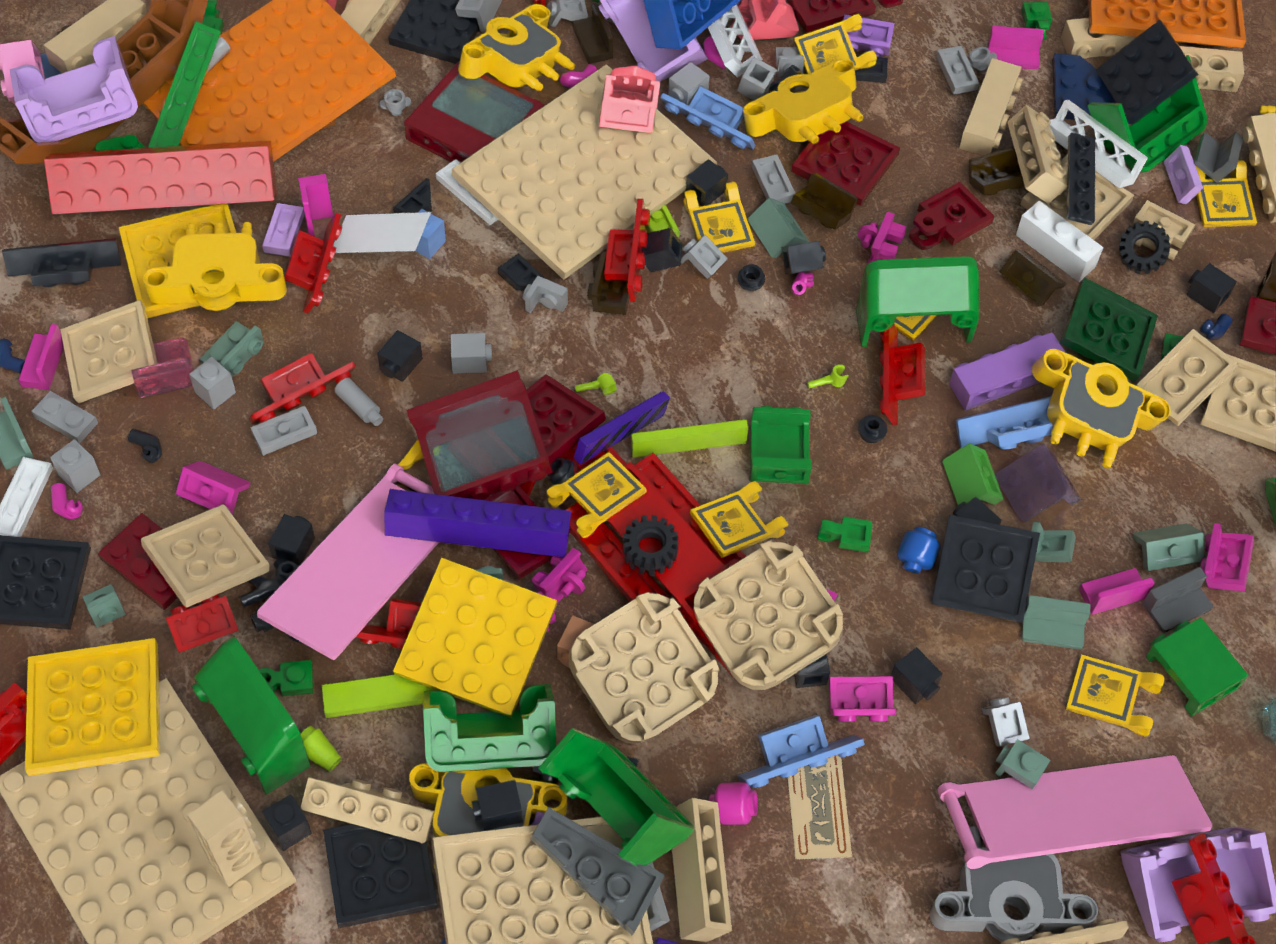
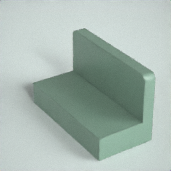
M769 197L748 218V222L773 258H777L782 253L781 247L810 242L786 205L778 200Z
M3 397L0 399L5 411L0 412V459L7 470L19 465L23 457L31 459L34 457L7 398Z
M1185 523L1133 533V540L1142 545L1143 568L1148 571L1201 562L1204 558L1203 532L1190 524Z
M1029 595L1022 623V641L1081 650L1084 646L1085 624L1090 616V604Z

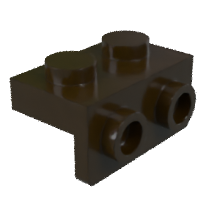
M1012 147L969 159V183L981 194L988 196L995 195L998 191L1017 189L1024 185L1015 148Z
M813 173L807 186L793 195L790 204L797 207L801 213L818 219L823 226L836 230L850 220L858 197L821 175Z
M601 252L599 261L594 262L593 277L595 279L594 283H589L588 300H592L593 312L626 315L630 300L627 288L628 281L605 280L604 270L607 252Z

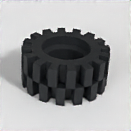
M1144 221V224L1134 223V226H1129L1121 236L1119 255L1121 256L1122 263H1126L1130 271L1134 269L1136 270L1135 273L1138 274L1141 271L1149 274L1151 270H1159V267L1166 263V259L1169 256V235H1166L1165 229L1163 227L1159 228L1155 222L1153 225L1149 224V221ZM1141 238H1148L1154 242L1156 249L1152 255L1141 257L1134 251L1133 246L1135 242Z
M646 515L641 516V523L636 518L632 521V527L630 525L627 526L626 534L624 533L623 554H625L624 559L626 563L630 562V568L635 570L638 566L640 574H644L645 569L649 570V575H655V569H658L661 574L665 572V566L668 569L673 566V561H676L679 541L677 531L674 532L672 523L667 526V520L664 518L657 522V516L652 515V520L648 521ZM645 538H655L661 541L662 548L655 553L644 552L640 549L639 542Z

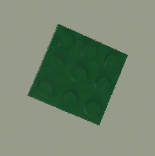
M1084 277L1079 283L1060 344L1097 363L1105 362L1115 365L1122 370L1128 379L1135 382L1141 374L1158 315Z

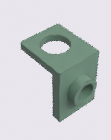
M111 584L83 596L96 628L126 615Z

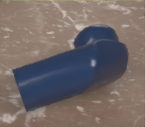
M1221 314L1215 323L1207 319L1201 325L1200 332L1204 333L1207 339L1218 340L1225 334L1233 320L1227 314Z
M0 339V367L21 374L25 360L12 356V348L9 347L12 343L8 339Z

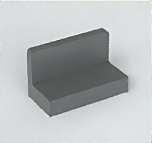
M1235 132L1220 144L1210 135L1204 133L1200 137L1194 164L1218 183L1237 167L1243 137Z
M1201 567L1150 590L1143 606L1163 633L1176 628L1184 621H1191L1212 610L1213 604L1201 589L1202 584L1207 578Z

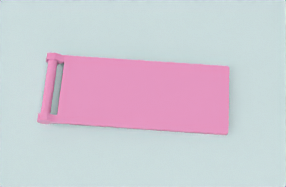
M394 463L381 481L258 609L257 617L328 658L335 660L439 543L385 536L384 510L389 490H404L393 484L398 481L417 492L434 494L432 486L404 472L403 467Z
M1174 755L1043 773L1033 789L1014 777L962 785L949 782L943 783L938 787L939 797L947 805L965 851L964 860L970 869H977L992 862L1211 831L1212 828L1208 815L1177 757ZM965 796L987 851L978 849L958 801L959 797Z

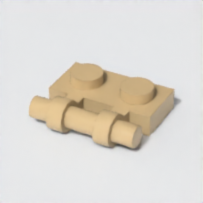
M1148 200L1133 222V225L1136 222L1144 224V221H1149L1151 225L1154 222L1157 223L1158 227H1163L1165 234L1169 235L1170 245L1172 244L1180 249L1195 227V224ZM1141 238L1135 242V245L1139 247L1143 245L1153 251L1156 249L1154 242L1148 238ZM1170 247L1168 259L1173 261L1178 251Z

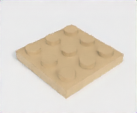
M1068 154L1061 160L1062 167L1066 171V181L1068 171ZM1095 171V222L1092 225L1067 219V188L1049 204L1029 191L1022 198L1020 205L1029 210L1035 203L1041 201L1091 239L1095 240L1132 202L1134 194L1123 187L1118 188Z
M141 300L60 329L73 397L78 404L160 374L146 309Z
M1228 355L1238 363L1237 368L1210 394L1200 425L1276 451V371Z
M224 504L141 538L143 549L185 608L269 572L268 561Z

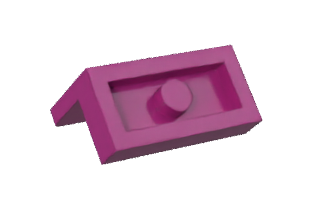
M992 26L988 40V49L990 53H996L997 60L1021 66V69L1037 70L1040 66L1039 50L1043 40V29Z
M326 174L298 178L308 233L312 236H315L312 220L333 217Z
M51 324L48 335L34 333L18 380L21 387L50 390L64 347L58 325Z
M198 461L183 467L176 495L209 509L224 504L230 513L233 514L239 492L248 489L251 482L203 461Z
M1133 568L1082 583L1079 591L1085 603L1090 604V613L1093 615L1146 599L1154 585V581L1152 578L1142 580L1137 569Z

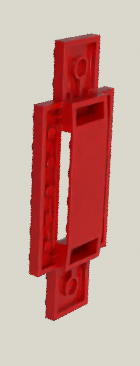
M577 444L561 456L574 462V475L610 452L647 489L645 494L607 519L622 538L624 533L626 534L627 526L630 525L632 527L633 520L637 518L639 523H641V516L647 515V520L651 521L652 515L657 516V522L664 518L667 520V526L672 523L674 532L677 531L678 533L676 561H673V566L670 569L665 566V572L660 574L658 569H655V576L676 599V602L680 605L678 610L691 630L732 676L698 624L694 613V598L699 585L707 577L710 580L747 556L740 550L721 558L690 515L691 509L701 505L654 453L633 465L631 462L627 464L610 447L580 465L574 459ZM578 502L566 509L571 511L570 533L629 602L647 592L669 598L646 571L644 574H640L638 566L635 570L630 568V562L626 563L624 559L623 544L604 522L590 536L583 538L577 532L579 527L576 522L580 517L589 513ZM645 538L639 542V547L644 552L655 553L661 550L662 543L655 538Z

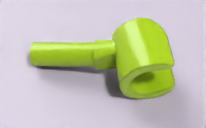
M836 365L830 375L807 382L808 388L830 383L835 387H842L849 376H840L845 366Z
M603 373L596 381L575 385V390L580 392L601 388L604 395H610L617 391V387L612 375Z

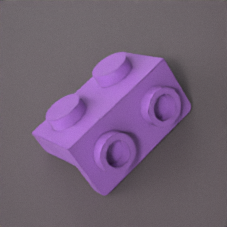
M844 15V20H846L847 18H849V17H851V16H850V15ZM862 18V28L860 30L847 32L854 52L856 53L858 50L864 52L874 51L876 57L889 55L895 23Z

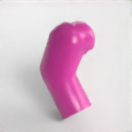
M710 35L704 40V53L708 60L725 69L726 66Z
M589 64L582 72L568 71L561 75L560 82L562 86L572 88L596 72L597 68Z
M799 272L791 285V292L796 296L802 295L806 291V287L811 288L814 285V275L811 272Z
M62 483L53 484L51 486L52 510L68 520L80 517L83 510L82 503L78 500L74 503L73 499H67L66 485Z

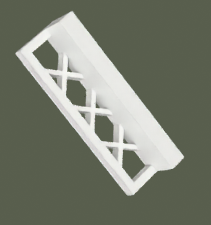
M737 4L708 27L724 65L737 78L745 73L754 57L761 61L763 60ZM729 18H736L732 28H725ZM737 35H744L740 45H733ZM744 52H752L753 56L742 63L741 60Z
M1065 100L1056 118L1050 120V128L1056 138V142L1067 150L1068 136L1071 132L1086 136L1084 126L1090 125L1094 128L1095 143L1097 142V145L1095 144V171L1118 188L1134 184L1148 157L1070 100ZM1068 110L1075 116L1076 125L1070 126L1063 121ZM1109 139L1114 143L1116 154L1110 155L1105 151L1104 140ZM1129 154L1137 160L1132 171L1125 166L1123 155Z

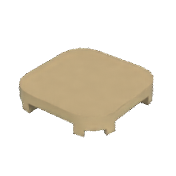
M770 540L760 544L758 550L710 580L707 577L699 585L694 598V613L699 626L732 676L741 685L752 690H766L774 687L821 658L838 644L843 632V613L839 604L836 605L803 557V552L796 545L791 546L784 542H772Z
M647 592L637 596L636 599L590 628L585 629L573 641L569 651V667L573 677L606 728L616 739L625 743L640 744L652 739L708 702L715 694L718 685L719 667L716 660L710 659L678 610L680 605L673 598L669 599L660 594H649Z

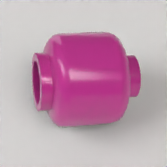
M746 782L720 783L716 788L715 794H710L709 801L718 802L720 824L746 825L751 821L752 816H757V793L755 790H751Z

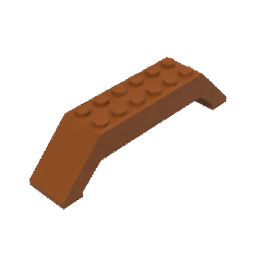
M151 0L148 13L117 40L136 96L138 108L176 73L195 21L201 24L203 22L208 0ZM0 117V152L16 164L44 163V159L47 156L55 153L89 152L95 149L96 143L108 137L126 119L58 141L38 143L31 137L23 118L4 120Z

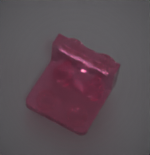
M177 338L153 344L158 364L131 370L140 398L193 386L189 374L194 371L186 338Z

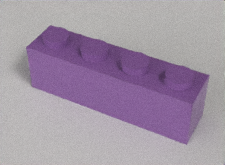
M1052 332L1043 336L1036 335L1022 344H1012L998 353H988L974 362L959 364L953 369L949 386L964 410L967 411L1040 383L1032 374L1033 363L1049 349H1058L1063 352L1065 350Z

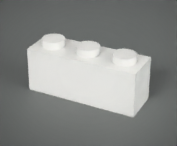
M1041 201L1035 203L1022 215L1016 233L1017 237L1078 282L1096 267L1103 250L1100 244Z

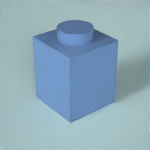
M421 209L418 213L427 212V211H425L424 209ZM430 214L415 250L429 259L446 242L444 220L433 214Z

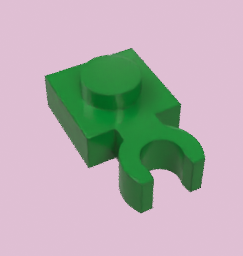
M312 660L280 663V671L276 672L270 668L259 669L264 679H271L268 684L273 692L281 688L283 697L314 694Z

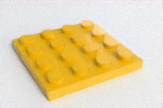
M214 204L119 227L137 301L141 300L144 304L147 318L200 306L198 303L156 304L151 302L143 282V275L146 270L152 267L172 266L175 243L179 238L185 236L189 223L196 226V234H213L216 223L224 225V233H236L228 204Z
M441 558L393 672L395 675L435 690L445 691L456 698L512 718L556 609L557 600Z
M155 638L28 657L25 771L28 776L160 756L158 643Z

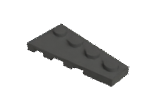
M548 807L531 840L632 936L665 874L649 865L638 864L634 866L628 860H624L618 855L622 849Z

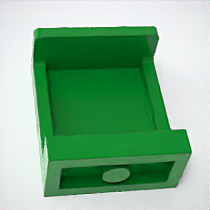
M753 407L750 440L751 482L809 484L812 469L811 459H809V422L811 410L799 407Z
M1201 617L1192 623L1189 620L1184 621L1168 637L1165 634L1158 636L1150 643L1151 649L1146 656L1149 662L1157 659L1189 700L1184 708L1191 717L1238 690L1249 676Z

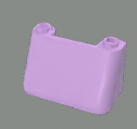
M600 0L602 4L598 7L605 19L610 17L637 61L638 67L653 72L656 80L662 81L673 76L690 62L697 66L708 59L696 37L682 49L656 48L644 0Z
M115 36L100 40L94 45L92 52L96 63L46 79L43 78L40 70L33 65H22L9 69L16 106L34 141L38 143L58 141L129 118L135 114L138 108L136 96Z
M1229 827L1203 832L1207 840H1211L1217 852L1216 861L1220 870L1225 872L1229 879L1231 887L1229 891L1234 903L1241 907L1244 916L1249 917V921L1268 920L1270 918L1269 914L1276 913V885L1265 832L1245 827ZM1198 834L1120 851L1122 864L1147 934L1155 938L1157 942L1175 940L1176 934L1182 931L1181 927L1189 925L1172 881L1201 871L1188 841Z

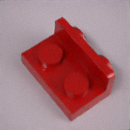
M217 594L201 601L202 605L190 609L182 605L170 610L172 616L167 617L166 620L179 653L239 631L226 596L219 598Z

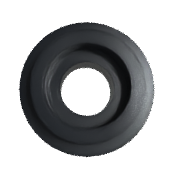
M749 264L739 271L737 281L743 289L756 291L764 285L765 274L759 266Z
M866 416L860 421L858 432L865 442L877 443L886 436L887 424L878 416Z
M559 457L551 464L553 473L547 475L550 477L552 484H562L574 476V462L570 459Z

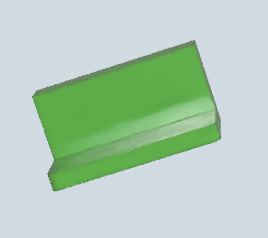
M969 443L943 459V465L958 505L962 502L968 503L974 497L993 505L1004 500L986 450Z

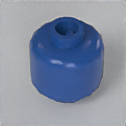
M915 527L914 530L904 533L897 551V557L904 563L903 568L905 570L920 574L921 570H930L934 567L941 549L940 542L936 539L937 535L934 532L922 527Z

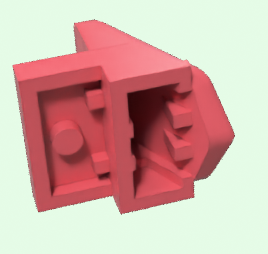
M741 0L737 5L753 40L790 38L799 31L793 8L786 3V0ZM733 18L730 28L733 27L736 18ZM737 35L742 40L744 35Z
M636 65L614 68L610 74H606L599 127L652 133L660 88V81L656 80L655 74Z

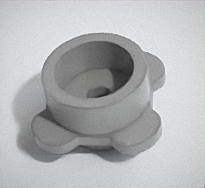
M978 47L970 53L969 62L972 68H976L979 72H985L988 70L991 59H997V55L994 52L990 53L987 47Z
M391 89L385 93L384 100H381L379 104L381 109H387L392 115L398 116L402 114V110L405 107L411 105V99L405 97L403 91Z

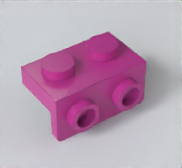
M1214 523L1212 534L1208 533L1206 536L1208 556L1203 558L1201 562V569L1207 576L1208 588L1245 592L1254 545L1253 535L1222 533L1221 524Z
M893 676L829 677V715L838 716L839 722L857 721V715H869V721H888V715H896V708H893Z

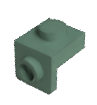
M1033 522L1031 531L1040 533L1035 558L1036 562H1072L1076 539L1074 531L1043 530L1040 522Z
M1017 739L1011 748L1005 745L996 759L1000 766L995 774L1001 777L1005 771L1033 789L1051 760Z

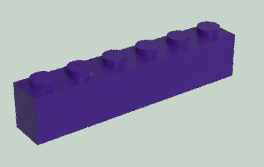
M396 489L389 490L384 510L385 536L565 557L567 553L571 511Z

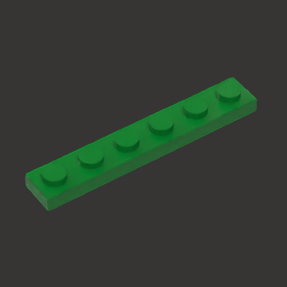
M195 21L148 148L180 145L219 41L221 31Z

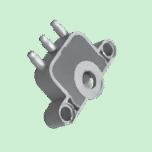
M970 827L978 849L987 851L986 847L981 846V836L979 835L978 827ZM1054 854L992 862L977 869L968 868L966 862H964L959 876L960 891H946L939 894L930 910L929 916L932 924L939 930L983 932L986 928L992 937L1000 942L1012 938H1018L1021 942L1031 938L1036 929L1040 933H1064L1066 929L1073 926L1082 925L1084 929L1089 928L1098 915V907L1096 902L1088 895L1063 894L1059 861ZM1012 905L1018 908L1022 913L1023 920H1014L1008 917L1004 912L1003 906ZM939 907H950L954 912V916L944 915ZM1072 909L1083 911L1086 919L1083 920L1076 917Z

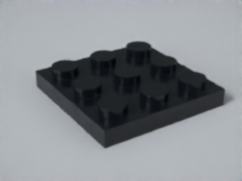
M410 0L390 33L388 40L389 45L457 64V62H460L463 46L475 39L480 28L476 18L457 16L455 8L459 0Z
M1158 20L1095 69L1115 101L1122 103L1125 116L1132 125L1199 75L1161 20Z
M949 515L931 604L1023 623L1040 533Z
M0 535V624L71 630L91 551L89 542Z
M355 824L323 830L338 929L438 908L427 842L420 843Z

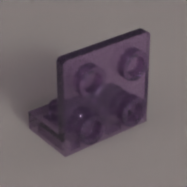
M1044 443L995 474L998 483L1022 522H1026L1063 499L1071 506L1082 500L1057 457Z

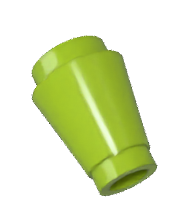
M309 726L301 733L308 759L331 772L340 763L342 757L320 728L315 729L313 726Z

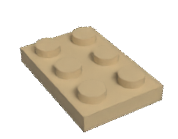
M1192 329L1136 386L1166 400L1171 409L1168 419L1179 426L1237 368L1238 363Z

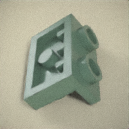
M236 321L199 359L200 364L213 357L231 373L232 377L240 373L244 364L253 355L259 353L264 344L261 329L255 325L250 330Z

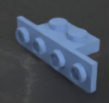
M701 86L689 106L665 93H662L660 96L665 105L664 108L674 115L681 113L687 116L686 120L696 126L703 124L709 127L708 131L720 138L724 135L730 138L731 143L741 149L748 147L754 150L756 145L753 139L736 130L744 117L743 107Z
M1051 396L957 419L956 428L959 447L963 448L969 443L976 445L990 442L1000 449H1012L1020 442L1036 443L1044 440V436L1051 435L1053 425L1047 416Z
M814 715L759 734L758 738L766 766L737 775L739 782H746L751 788L761 787L769 783V778L778 775L781 778L793 776L799 772L798 768L803 766L818 767L826 764L829 757L835 755L846 757L857 752L856 748L865 745L863 738L852 735L828 744L820 716Z

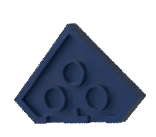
M1054 53L1052 59L1054 118H1056L1065 100H1070L1090 116L1088 104L1091 102L1117 103L1095 70L1096 68L1084 58L1078 55ZM1068 110L1064 119L1075 120V116Z

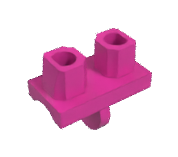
M887 212L879 230L876 223L860 227L858 237L862 241V246L868 248L872 245V254L868 264L876 260L895 259L898 246L886 241L890 240L901 244L906 231V226L893 222L895 214Z
M572 548L569 553H566L565 557L553 556L550 562L553 570L549 574L539 571L532 578L535 589L538 592L541 591L544 596L557 600V603L571 592L578 595L582 594L586 589L582 579L586 576L587 567L580 559V551Z

